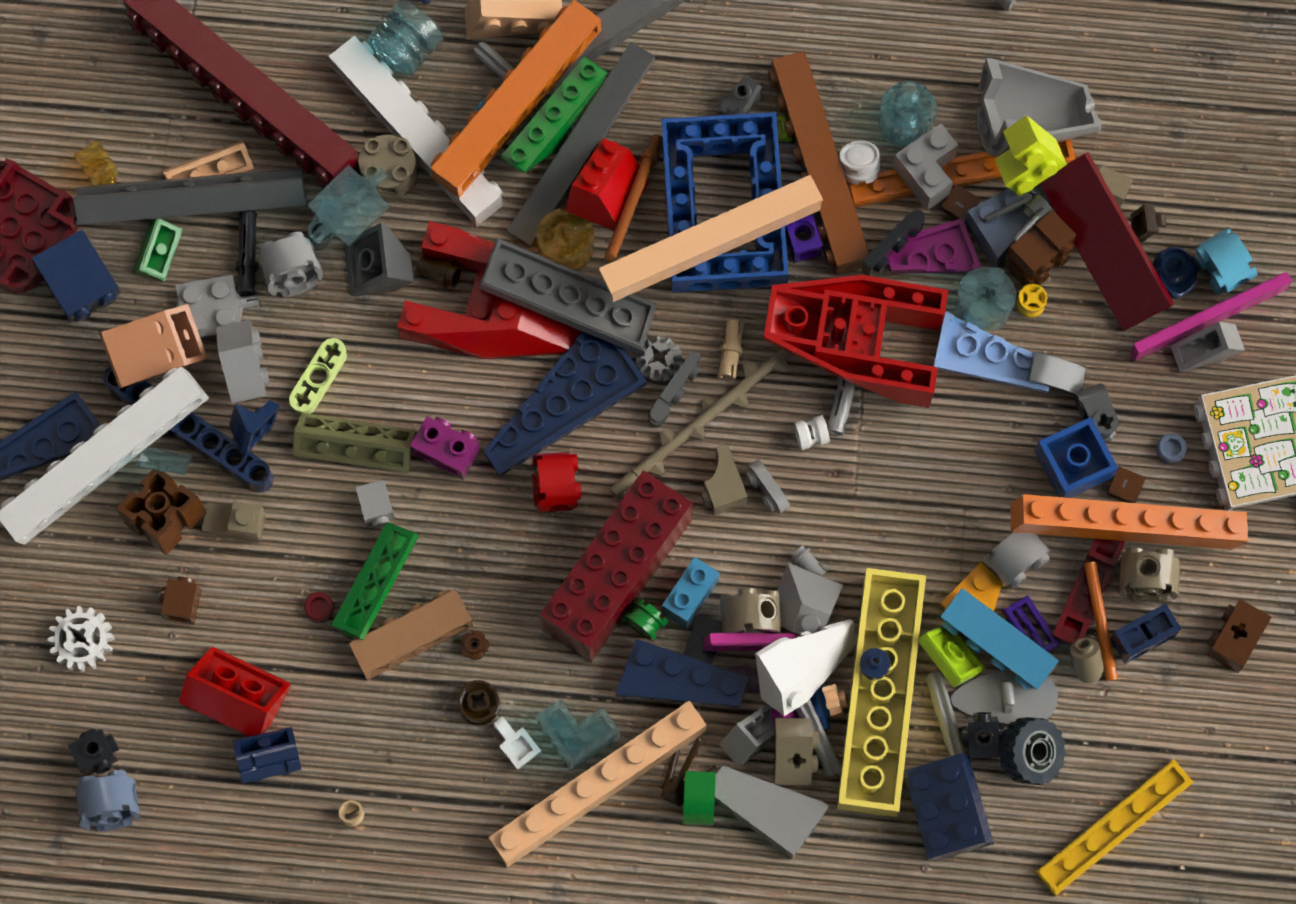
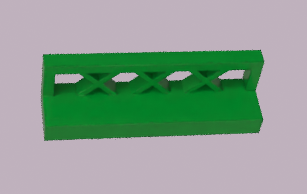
M386 522L331 625L344 637L352 640L353 637L364 640L419 537L415 532Z

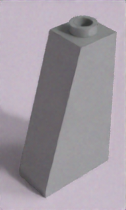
M722 766L718 772L714 769L711 771L716 772L715 803L791 859L799 851L829 808L822 801L726 766Z

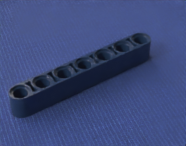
M109 366L103 373V381L109 392L126 405L132 406L137 402L135 401L136 395L152 386L144 381L119 389V386L112 385V381L115 379L112 367ZM191 412L167 431V433L251 490L263 493L272 487L274 477L269 465L250 451L246 455L240 453L234 440ZM186 424H195V428L192 432H181L183 426H185ZM209 440H219L218 445L214 449L205 448ZM232 456H242V460L239 464H228V461ZM255 472H266V476L263 480H252V476Z

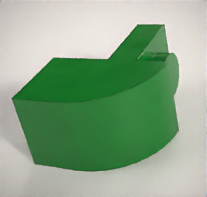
M685 771L683 824L713 826L716 772Z

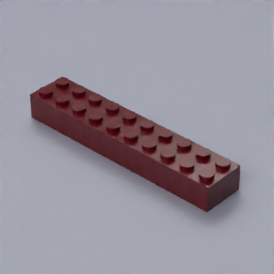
M123 0L127 10L125 14L131 20L130 26L138 35L143 36L145 34L151 39L150 43L160 53L166 51L172 56V62L179 69L184 70L186 68L192 73L191 77L198 85L203 88L208 86L213 91V96L221 104L225 105L228 103L234 108L233 112L243 122L250 121L254 125V130L262 138L267 139L269 137L276 143L274 146L285 157L288 155L292 156L296 160V165L299 168H303L304 173L309 174L311 172L318 178L316 181L324 190L328 192L333 190L337 195H340L360 174L357 151L178 2L175 0Z

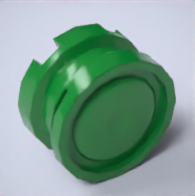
M635 597L631 602L632 607L629 613L623 612L621 618L642 637L654 642L656 639L654 633H657L659 629H664L668 624V620L665 617L661 620V612L649 603L642 604L644 600Z

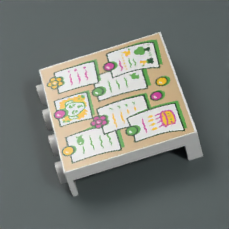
M1296 375L1201 395L1196 402L1197 405L1194 406V413L1197 422H1201L1203 426L1202 444L1205 450H1209L1212 460L1209 461V470L1212 478L1217 479L1219 489L1216 490L1219 505L1224 506L1225 511H1232L1234 508L1296 496Z

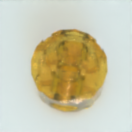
M564 208L555 209L547 213L540 221L537 231L538 252L540 256L576 271L584 268L590 262L595 252L594 231L590 221L565 211Z

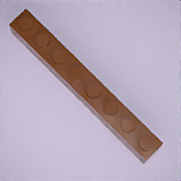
M801 51L772 59L771 70H768V77L771 86H776L779 94L776 96L779 112H784L787 121H784V128L787 137H792L795 145L792 147L794 161L796 164L800 163L803 170L800 173V179L811 175L823 198L821 210L812 215H817L819 224L816 225L821 241L825 240L827 250L824 251L827 266H833L835 275L862 269L863 260L869 255V251L806 53Z

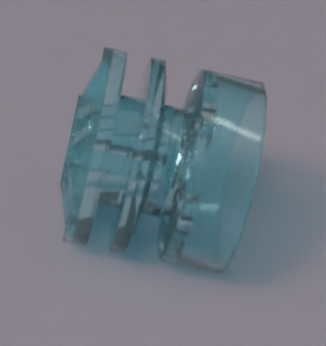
M399 0L386 14L388 24L380 22L376 26V31H372L369 34L367 41L374 52L385 63L403 75L411 77L418 70L417 66H421L425 62L423 54L430 55L443 41V35L434 22L422 11L406 1Z

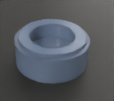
M1177 434L1164 435L1156 446L1158 458L1166 464L1179 463L1187 452L1185 440Z

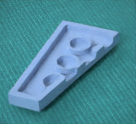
M947 311L945 312L933 365L938 367V370L1047 393L1049 389L1047 386L1027 382L1032 352L1014 346L997 335H992L970 322H965L955 317V315Z

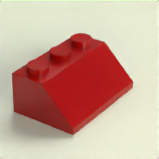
M603 138L573 182L565 211L614 231L640 167L630 149ZM648 178L646 180L641 196L643 195V193L649 185Z
M212 646L186 675L178 703L250 737L263 734L268 730L292 683Z

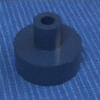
M878 648L865 651L860 659V671L870 680L882 679L887 675L890 668L888 654Z

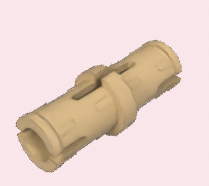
M738 320L726 321L723 345H720L719 350L721 362L717 377L720 379L723 377V380L727 381L736 380L739 356H742L743 351L741 340L745 324L740 322L739 325Z

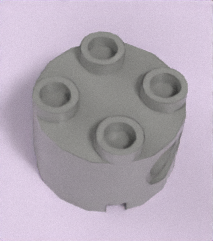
M293 232L287 238L279 239L275 242L267 241L260 245L258 264L263 270L265 284L271 295L277 296V292H281L283 297L299 295L315 287L314 280L318 278L321 281L323 278V271L315 257L313 243L308 238H305L302 232Z
M1014 532L991 550L993 552L992 558L987 554L982 560L997 574L1003 587L1010 585L1014 589L1026 579V571L1032 567L1037 571L1050 560L1048 553L1051 550L1044 545L1036 534Z

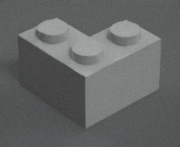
M939 124L896 153L893 162L894 170L926 210H929L948 197L953 184L941 167L956 157L958 144L942 124Z
M250 320L216 327L218 354L231 403L266 396L265 385L270 384L267 368H261L259 359H263L259 330H253Z

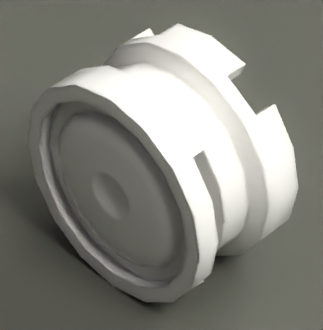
M853 141L842 148L840 162L847 182L858 185L859 182L865 181L868 184L878 178L880 154L879 149L874 144L867 141Z

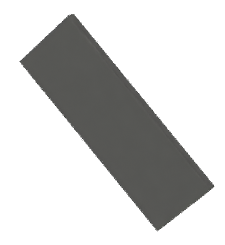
M499 238L496 239L478 289L640 355L644 348L657 306L656 303L634 294L613 302L603 281Z

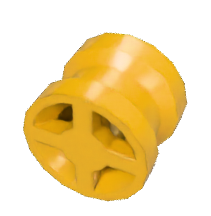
M1028 284L1021 289L1016 307L1022 316L1031 319L1042 314L1048 298L1044 288L1037 284Z

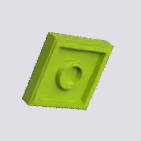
M940 626L924 633L917 639L953 687L980 675L986 670L984 664L966 644V641L959 632L955 636L946 628Z

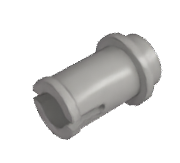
M802 545L791 555L790 558L794 561L793 565L797 564L799 567L823 576L828 571L810 553V548L806 549Z

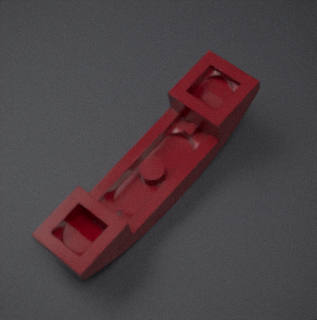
M1093 540L1052 634L1053 637L1071 645L1078 639L1085 637L1094 614L1084 564L1096 562L1103 595L1126 541Z

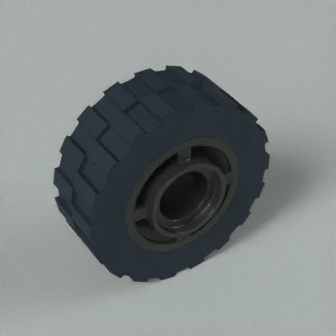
M1032 717L1018 718L1015 722L1008 724V728L1004 729L1003 736L999 741L998 757H1000L1001 767L1005 770L1004 773L1011 777V780L1022 784L1044 785L1045 782L1049 783L1054 777H1057L1060 773V768L1064 765V757H1066L1065 740L1062 738V732L1057 729V725L1049 722L1048 719Z

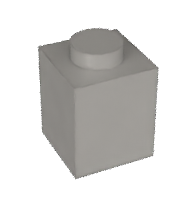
M384 479L355 487L367 527L373 526L374 529L383 528L386 522L390 523V521L395 520Z

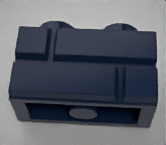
M292 727L233 740L242 783L259 782L267 777L280 774L288 775L293 771L301 770Z

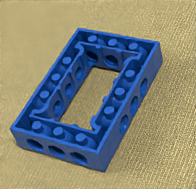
M776 112L662 119V146L669 237L697 225L693 156L749 153L752 200L782 187ZM785 226L755 239L756 252L740 250V253L721 254L671 276L672 293L762 288L788 283L789 272Z

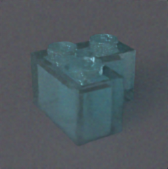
M559 700L536 716L537 724L570 772L620 739V731L603 707L578 724L562 700Z

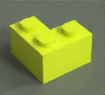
M1027 115L1003 131L1010 149L994 159L1004 184L1018 196L1031 191L1039 183L1053 176L1067 165L1057 140Z

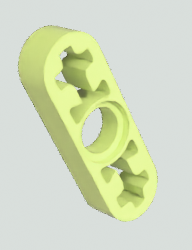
M330 338L321 344L291 392L289 401L296 414H311L314 412L347 358V351L341 340ZM335 347H338V352L340 355L332 356V358L329 361V365L333 368L329 369V367L324 364L329 359V354L327 350H334ZM316 370H322L327 374V377L323 383L315 384L310 380L311 374ZM307 384L312 389L308 395L310 404H303L299 407L297 398H304L308 390L304 386Z

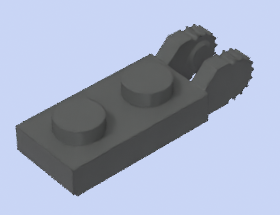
M695 351L690 352L653 405L648 415V421L651 426L658 427L664 424V421L669 417V405L671 402L677 405L686 391L682 388L688 379L693 382L702 369L698 365L702 356Z

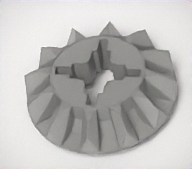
M657 335L654 338L646 339L640 355L636 354V364L644 377L652 381H666L671 379L682 365V354L679 345L675 344L669 337L664 338ZM653 349L659 354L667 353L664 357L665 366L659 361L651 363L654 359Z

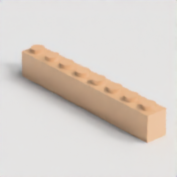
M690 701L686 702L489 837L490 843L508 868L672 756L673 753L704 734L707 728L706 723Z

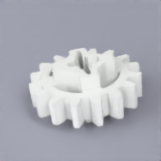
M77 606L76 613L74 614L69 609H66L67 617L63 619L57 616L56 620L59 625L57 627L50 626L49 628L55 634L47 638L49 644L55 645L50 649V653L53 656L59 655L56 661L60 665L67 661V668L71 671L77 665L81 672H85L87 664L96 669L95 661L99 659L105 662L104 651L112 652L113 650L107 644V642L115 640L113 634L107 633L112 629V626L109 622L103 623L105 616L102 613L95 616V610L91 607L84 613L83 608ZM78 621H85L83 624H73ZM65 632L66 642L62 646V637ZM73 632H75L78 636L81 635L82 637H85L89 646H87L84 642L81 643L80 641H77ZM100 632V641L97 646L95 637ZM79 654H89L85 657H77Z

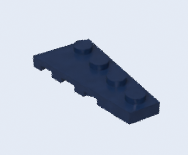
M77 391L0 442V481L71 454L70 450L76 444L82 441L87 442L94 436L93 432L100 424Z
M636 639L616 691V696L639 697L648 700H670L680 703L690 701L692 703H700L701 705L739 708L749 678Z

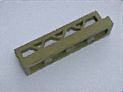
M301 414L294 430L293 456L408 473L411 464L410 445L416 436V430L313 414ZM305 424L316 425L318 427H306ZM338 429H343V430H347V431H345V432H340V431H336V430H338ZM370 433V434H375V435H374V436H367V435H364V434ZM393 438H404V439H407V440H406V441H401V440H394Z

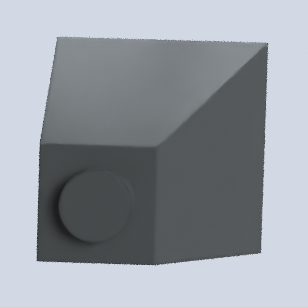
M379 223L344 242L350 296L393 292L414 282L411 255L385 223Z

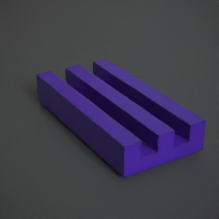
M1028 595L1002 610L1008 623L1026 635L1012 613L1015 610L1035 643L1048 653L1060 646V643L1052 636L1053 632ZM1021 606H1026L1050 644L1045 645Z

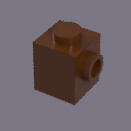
M179 576L177 580L168 579L167 586L162 587L159 604L162 605L161 614L165 620L194 625L202 591L194 579Z

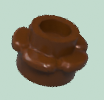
M480 631L466 633L460 640L462 643L460 651L465 657L478 660L488 652L489 642ZM472 643H477V647L473 648L471 646Z

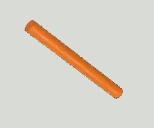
M1096 562L1085 563L1084 566L1106 681L1116 680L1118 677Z

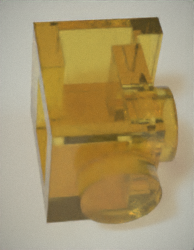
M99 140L74 154L78 165L93 186L114 184L116 182V176L120 173Z

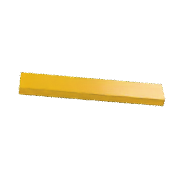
M1173 759L1043 865L1035 874L1050 892L1056 896L1189 787L1193 781Z

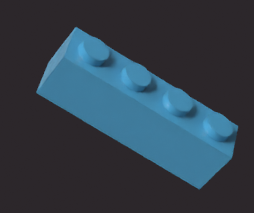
M963 588L959 590L940 616L945 620L942 624L944 628L955 636L958 632L962 633L968 638L966 644L979 654L983 650L992 656L990 662L1003 672L1007 668L1017 675L1014 680L1027 690L1031 686L1038 690L1059 662L1058 659Z

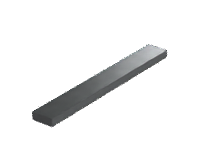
M630 42L507 229L508 234L531 248L533 247L571 189L573 182L655 61L654 55Z

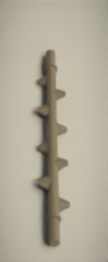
M780 349L760 366L745 362L743 364L745 378L717 401L704 398L701 401L703 413L677 434L662 430L660 432L662 446L638 466L632 467L628 474L609 488L611 493L617 498L633 485L643 470L658 476L664 475L663 459L689 438L704 440L706 438L704 426L731 404L746 408L748 406L746 392L772 370L786 373L789 370L786 359L792 354Z

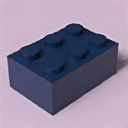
M960 753L904 771L929 860L940 861L994 844L969 756Z

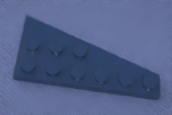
M582 332L565 355L563 354L535 388V391L528 400L524 401L518 408V412L508 424L503 426L483 450L484 454L499 477L533 457L534 454H538L647 385V381L624 348Z

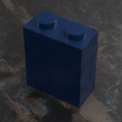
M83 229L32 257L34 267L69 323L74 320L79 322L86 319L92 314L91 310L100 305L106 307L117 300L116 296L120 294L118 285Z

